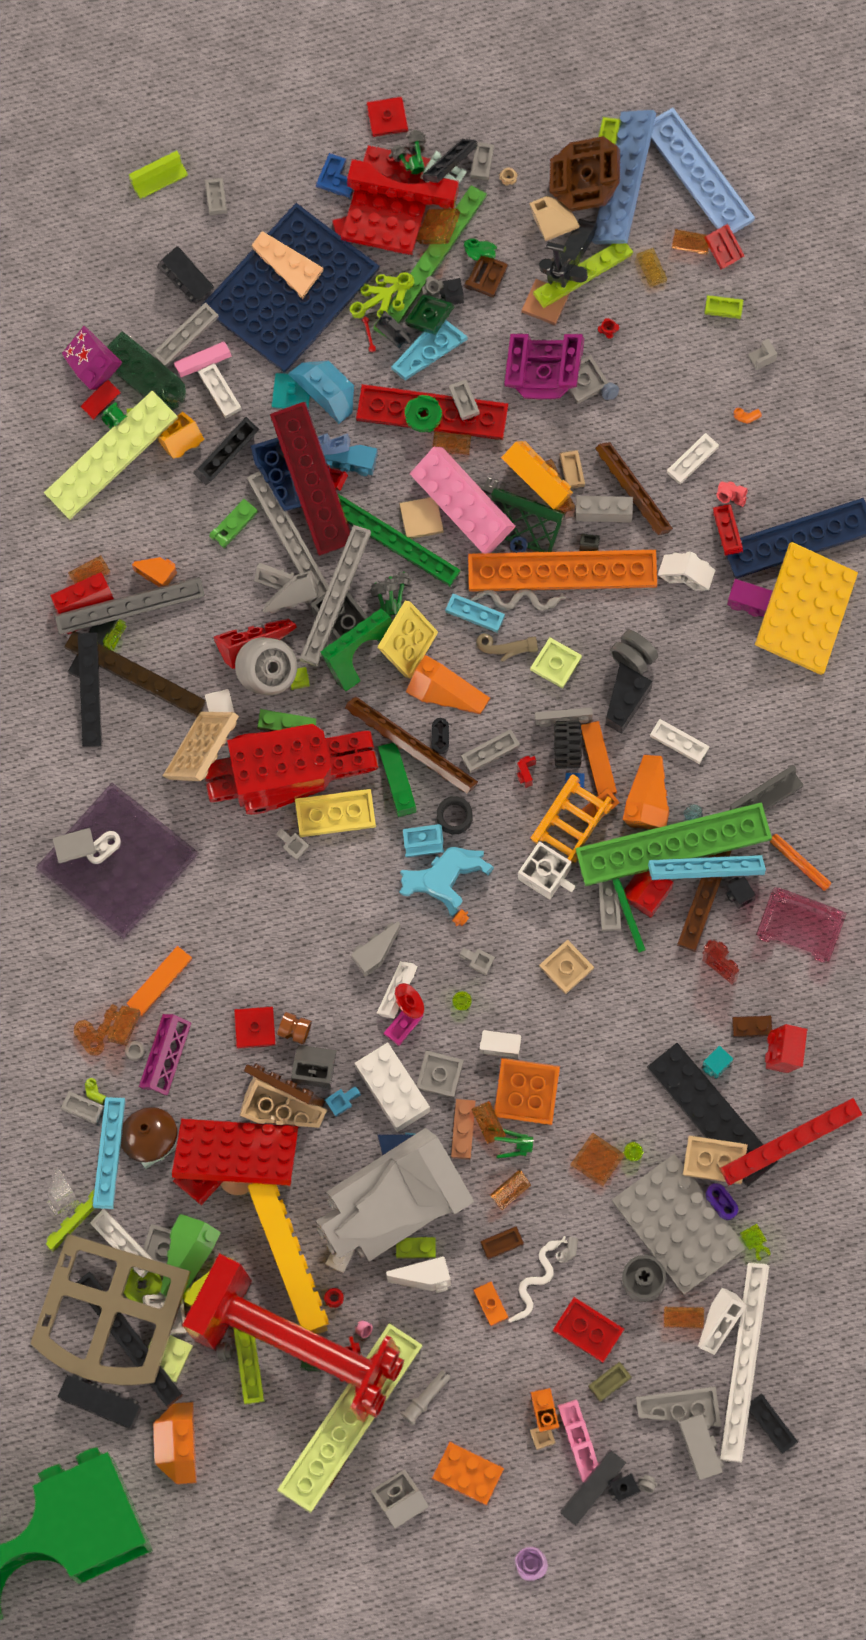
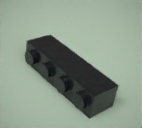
M247 417L243 418L192 473L205 485L209 484L260 429Z
M73 1374L72 1377L66 1376L57 1396L59 1400L133 1430L142 1409L138 1405L139 1401L130 1397L127 1400L120 1397V1393L111 1389L109 1392L102 1390L103 1386L95 1382H91V1384L83 1382L84 1378Z

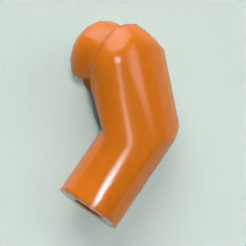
M740 407L734 410V418L746 424L762 417L759 409L750 413L744 412Z

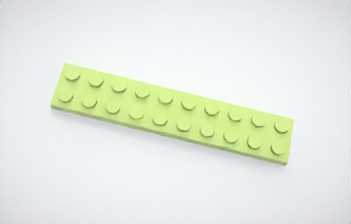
M390 1323L366 1357L369 1359L375 1355L384 1338L388 1335L396 1343L400 1352L399 1357L404 1359V1365L397 1379L394 1382L386 1379L382 1387L381 1394L386 1396V1400L423 1346ZM352 1384L347 1385L277 1489L278 1492L310 1513L316 1507L374 1420V1417L368 1415L367 1419L361 1422L351 1410V1404L355 1397V1386Z

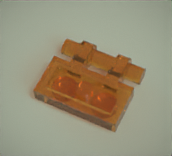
M111 1004L109 1010H106L103 1023L97 1029L98 1034L96 1038L103 1041L105 1035H108L107 1039L109 1042L127 1046L141 1012L139 1009L121 1006L119 1012H117L118 1007Z

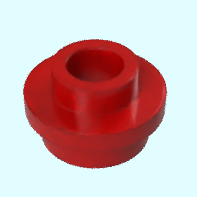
M330 1288L324 1295V1301L327 1306L337 1308L342 1305L344 1295L340 1289ZM336 1295L338 1299L333 1302L330 1300V1297Z

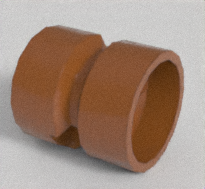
M285 1012L277 1035L286 1039L292 1037L294 1042L303 1045L308 1037L312 1021L302 1017L297 1019L296 1015Z

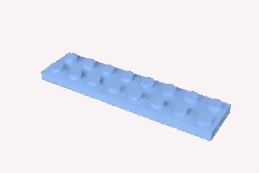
M671 108L656 117L651 141L716 229L728 224L734 234L755 221L753 214L675 109Z

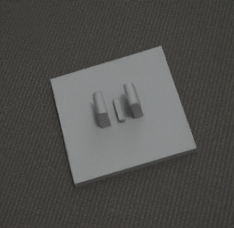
M90 828L53 838L58 863L96 853Z

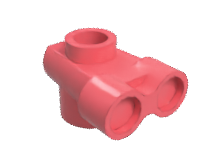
M721 481L718 486L717 498L722 503H728L731 500L743 507L747 500L746 494L748 489L740 485L736 486L733 482L726 483Z

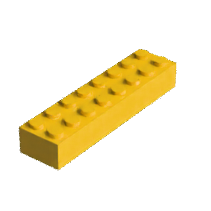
M257 1183L247 1185L300 1326L316 1334L328 1331L326 1326L329 1325L325 1310H320V1306L323 1305L318 1291L313 1292L312 1288H315V1283L311 1273L307 1274L305 1271L308 1269L307 1262L303 1254L299 1255V1251H301L297 1236L292 1237L291 1233H294L290 1218L286 1219L284 1216L287 1214L283 1200H278L277 1198L280 1196L277 1185Z

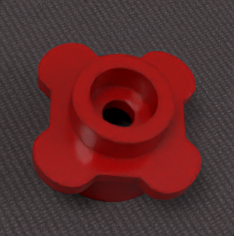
M605 318L601 326L598 327V332L606 335V338L612 339L613 334L620 327L619 324H616L610 318Z

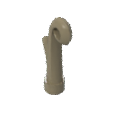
M481 634L476 640L477 647L484 653L505 654L500 659L502 662L523 652L538 651L536 636L492 646L493 638L489 634ZM487 639L488 644L484 645L482 644V641Z

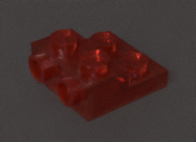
M710 939L703 948L705 950L702 953L704 954L702 961L733 985L738 979L740 971L738 965L731 959L728 961L729 951L724 943Z

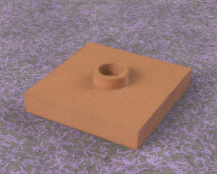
M536 279L524 303L522 313L556 325L570 293L543 308L533 293L536 289L545 285L546 282Z

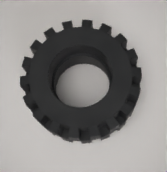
M579 720L556 721L554 724V761L557 769L580 768L582 765L581 724Z

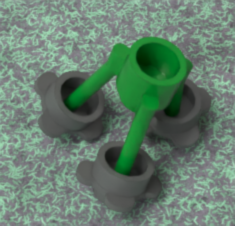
M414 130L410 132V135L405 136L408 139L409 146H394L391 149L392 153L388 157L389 159L394 158L396 162L402 161L406 170H411L412 174H420L425 170L421 153L425 149L424 143H426V139L424 137L426 135L420 132V130ZM406 150L410 151L413 154H416L409 158V162H407L405 159V157L407 156Z
M398 572V575L394 574L393 577H386L385 581L375 582L367 592L371 593L372 597H378L380 609L388 615H396L401 608L404 586H409L410 581L412 582L413 579H411L408 573ZM399 589L396 601L393 597V591ZM389 591V600H385L384 604L382 595Z

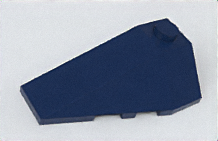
M278 437L251 445L254 463L262 473L266 483L270 486L282 509L286 512L302 507Z

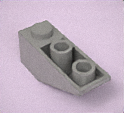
M309 571L291 578L265 604L263 612L275 613L283 607L292 608L297 606L298 603L304 601L305 603H310L316 600L319 589L313 572Z
M399 921L395 924L393 922L388 924L384 928L385 931L379 935L377 933L368 939V943L364 946L361 944L352 951V960L365 977L382 965L401 928Z

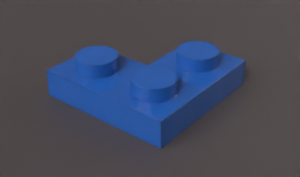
M329 153L317 180L316 187L351 198L354 190L347 187V176L341 175L346 164V158Z

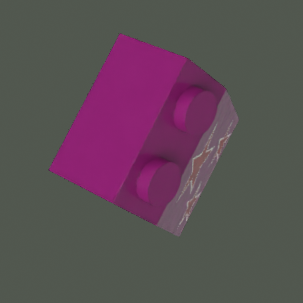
M86 326L81 328L62 352V355L77 377L90 390H97L111 378L122 364V361Z

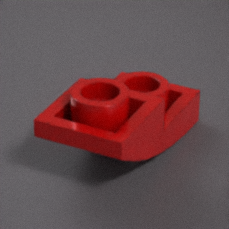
M107 380L80 407L92 419H96L122 392Z

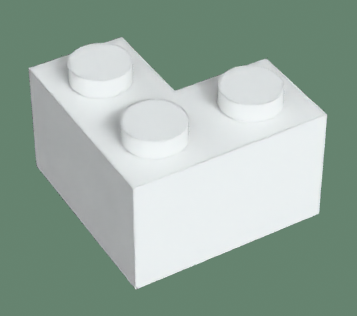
M693 552L673 553L664 555L658 576L669 583H685L695 591L709 590L715 569L709 566L708 562L699 559Z

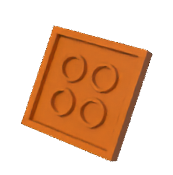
M502 1058L494 1117L552 1125L560 1066Z

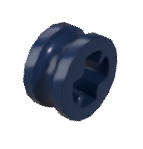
M521 536L515 537L510 543V548L514 553H523L528 547L527 540ZM521 540V545L524 547L517 550L514 542Z

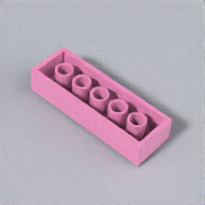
M433 447L411 471L410 475L482 553H492L516 527L443 447Z

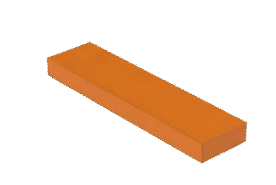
M596 721L582 724L581 732L597 795L606 788L612 794H617L600 723Z
M176 946L127 1002V1005L142 1017L190 963L192 957L179 946Z

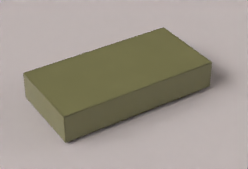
M619 1361L588 1387L599 1402H602L632 1377Z

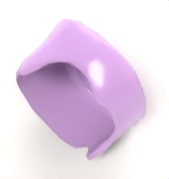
M526 1547L515 1557L516 1567L522 1579L533 1581L545 1575L548 1567L547 1560L538 1548Z

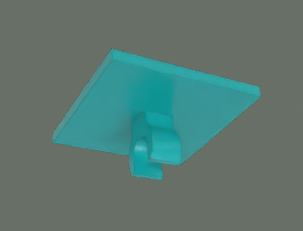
M275 373L271 408L285 409L305 401L309 409L310 395L289 374Z

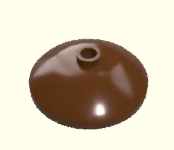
M155 1107L143 1108L132 1113L123 1123L121 1147L125 1154L138 1162H152L164 1157L173 1148L177 1139V1126L173 1117L165 1110Z

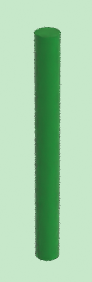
M613 879L614 888L638 953L643 952L646 949L620 879Z

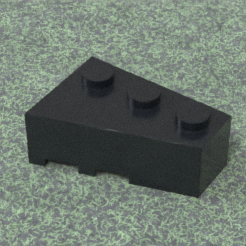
M178 245L162 258L157 265V268L184 293L191 303L197 304L214 288L211 282Z
M621 662L606 716V725L622 734L652 689L653 681Z

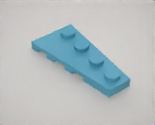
M446 320L436 335L423 332L392 365L391 369L406 381L468 340V337Z

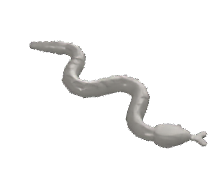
M521 589L515 592L509 603L505 604L501 601L496 591L484 590L478 592L470 600L474 602L484 597V595H490L499 609L507 611L513 609L520 598L525 595L529 597L535 608L544 611L554 608L560 599H566V597L561 593L560 597H553L547 604L542 605L533 591Z

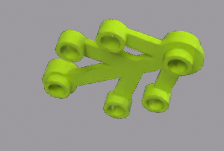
M406 272L400 273L397 277L379 274L375 279L379 287L365 284L360 289L365 297L371 294L378 295L364 304L354 302L350 306L352 316L360 319L364 317L368 309L382 301L381 307L377 311V316L380 318L384 311L387 312L392 295L397 291V297L392 302V305L396 311L403 310L405 307L403 299L406 290L414 285L413 276ZM387 284H394L389 288L384 287Z

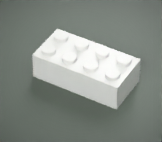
M388 1042L355 1062L356 1070L396 1132H399L430 1112V1106Z

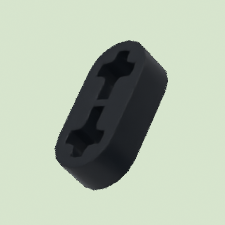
M436 718L432 722V749L440 755L445 754L449 750V724L444 718ZM439 723H442V725L444 726V728L442 729V734H439V730L437 728ZM439 738H442V743L446 745L442 749L435 746L439 743Z

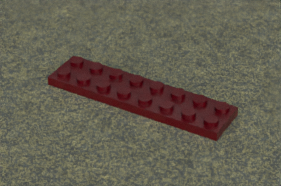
M304 401L271 413L270 417L318 555L322 556L344 548L351 531L306 402Z

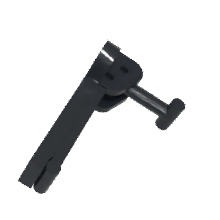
M579 219V228L572 231L565 245L547 242L546 248L553 250L554 257L552 259H542L539 262V268L541 273L547 274L548 284H552L554 281L561 283V287L565 288L569 280L582 283L588 279L587 269L578 266L593 240L597 223Z

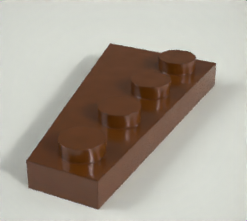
M247 1064L244 1072L309 1105L323 1107L326 1102L325 1099L315 1095L313 1091L297 1086V1083L287 1079L286 1081L282 1079V1076L278 1073L265 1071V1067L260 1064Z

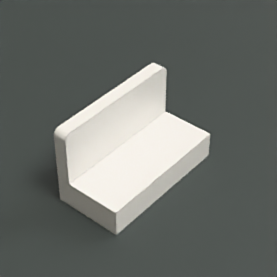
M484 1030L480 1043V1054L519 1058L521 1035Z

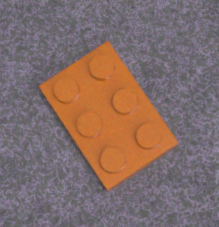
M449 1442L432 1479L487 1506L504 1468Z

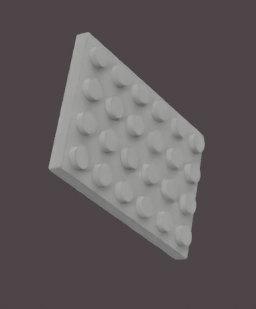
M673 1154L613 1198L612 1202L651 1254L662 1263L666 1274L684 1296L746 1250L747 1247L728 1222L717 1214L707 1200L705 1192L695 1179L683 1176L684 1165Z

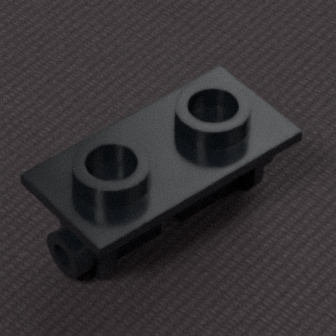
M384 311L375 327L399 349L403 344L408 345L411 342L410 334Z

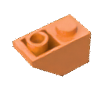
M551 1388L531 1392L539 1432L559 1428Z

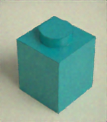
M719 1045L703 1061V1071L709 1077L713 1076L717 1079L733 1063L734 1059Z

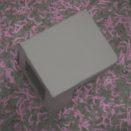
M767 339L762 341L760 349L749 353V358L756 370H759L775 362L777 352L770 340Z

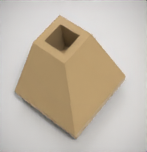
M546 196L530 203L534 220L545 241L579 228L573 213L559 200Z

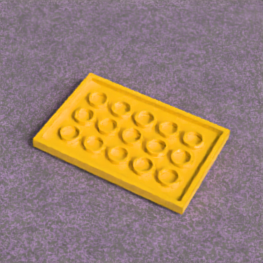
M791 542L785 554L755 645L815 673L824 674L858 572Z

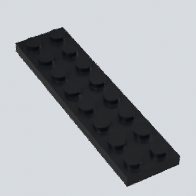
M678 1043L674 1044L647 1066V1069L705 1138L748 1144L746 1154L763 1145ZM778 1161L743 1178L742 1182L748 1188L778 1164Z

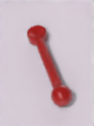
M363 317L362 322L365 324L370 345L369 351L373 353L376 351V347L372 342L368 325L369 318Z

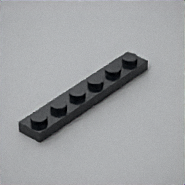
M78 633L82 747L102 746L98 633Z

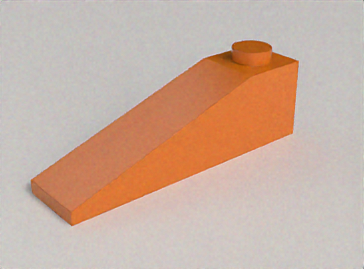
M427 655L419 663L406 690V693L421 702H430L477 714L482 713L490 700V697Z
M643 755L626 801L622 819L631 828L656 829L667 826L669 806L667 805L666 798L667 790L665 789L662 756Z

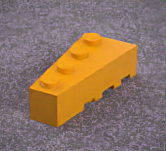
M516 441L501 457L553 510L559 509L573 494L570 490L571 486L566 481L561 480L557 476L558 473L549 467L544 459L526 441Z

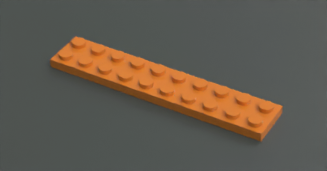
M656 550L468 554L469 592L484 590L518 591L521 589L657 588Z

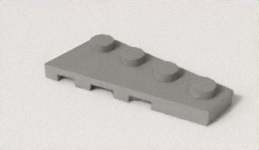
M716 1386L636 1397L638 1417L678 1422L697 1414H703V1417L707 1416L711 1426L721 1427Z

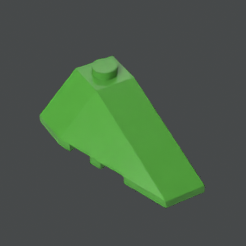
M179 1214L170 1232L171 1242L170 1248L167 1251V1264L191 1272L185 1289L186 1292L213 1250L221 1232L206 1222ZM163 1276L161 1294L167 1296L171 1279Z

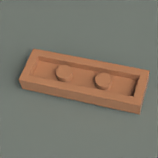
M456 1099L451 1158L471 1160L475 1100Z

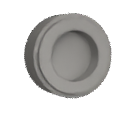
M132 1041L126 1045L125 1054L129 1060L139 1061L143 1058L145 1049L140 1042Z

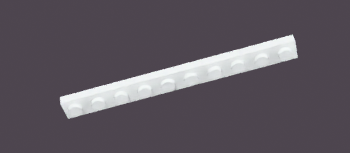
M748 1263L743 1295V1302L747 1307L740 1316L720 1457L722 1461L742 1463L769 1272L767 1264Z

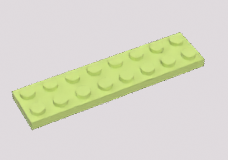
M153 391L127 414L128 417L106 433L44 492L69 520L178 419L177 415Z

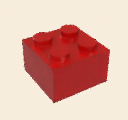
M785 1024L771 1030L767 1037L769 1046L765 1055L766 1069L789 1073L802 1068L808 1029Z

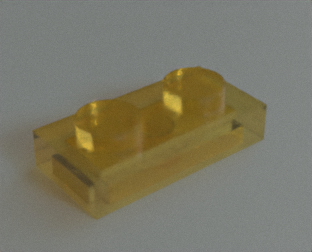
M654 248L636 254V258L650 288L667 282V277Z

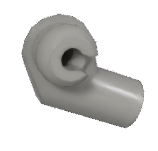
M569 1237L567 1248L557 1251L556 1259L559 1262L566 1263L576 1256L578 1238Z

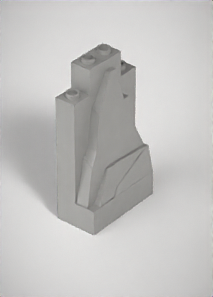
M424 1128L326 1192L329 1197L327 1202L333 1210L315 1221L318 1225L316 1230L322 1239L325 1238L328 1244L326 1247L331 1255L335 1254L341 1258L356 1249L361 1258L365 1257L368 1261H371L435 1218L450 1212L456 1214L472 1204L474 1200L438 1137Z

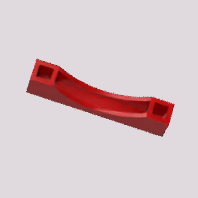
M352 159L347 176V187L353 190H366L372 194L381 193L391 198L400 197L407 201H419L425 205L434 204L445 209H454L459 192V181L443 178L440 182L422 184L401 183L382 175L369 162Z

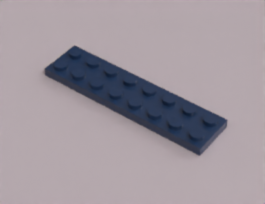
M860 498L741 537L743 552L726 555L734 578L738 579L781 565L791 542L817 553L866 537V502L864 498Z

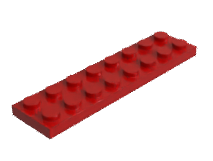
M361 385L356 421L411 428L407 425L405 418L407 403L411 399L418 398L420 395H428L435 398L442 409L441 422L434 431L503 440L508 403L474 399L479 409V415L462 421L452 396ZM426 410L418 413L421 417L428 416Z

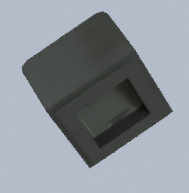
M582 533L579 551H598L600 536Z

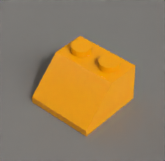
M184 412L178 414V419L157 438L167 454L173 459L183 456L187 450L196 448L205 440L196 422Z

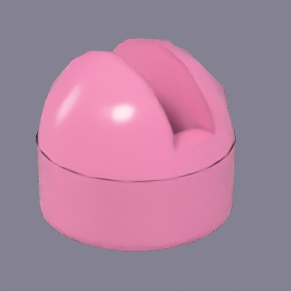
M359 1321L358 1326H355V1332L362 1338H367L373 1330V1326L367 1321Z

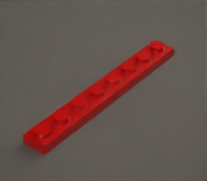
M851 1098L719 1169L728 1186L863 1114L855 1099Z

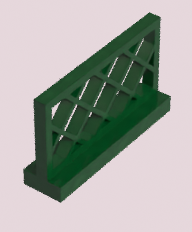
M493 488L491 500L493 502L496 500L503 504L505 510L502 512L507 513L514 525V522L524 518L528 529L521 532L515 527L516 534L511 537L507 536L505 540L511 542L514 537H519L520 534L529 530L533 541L528 543L527 548L537 552H552L566 513L557 509L553 510L549 506L503 489ZM518 508L522 517L513 521L509 510ZM534 514L537 515L540 523L531 527L526 517ZM549 520L557 523L555 531L550 533L547 532L544 525ZM541 525L546 535L536 539L532 529ZM547 537L550 543L548 551L540 547L538 540ZM519 540V542L515 541L514 543L521 545L522 541Z

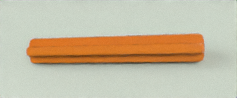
M778 834L772 836L770 843L823 891H826L831 886V882Z

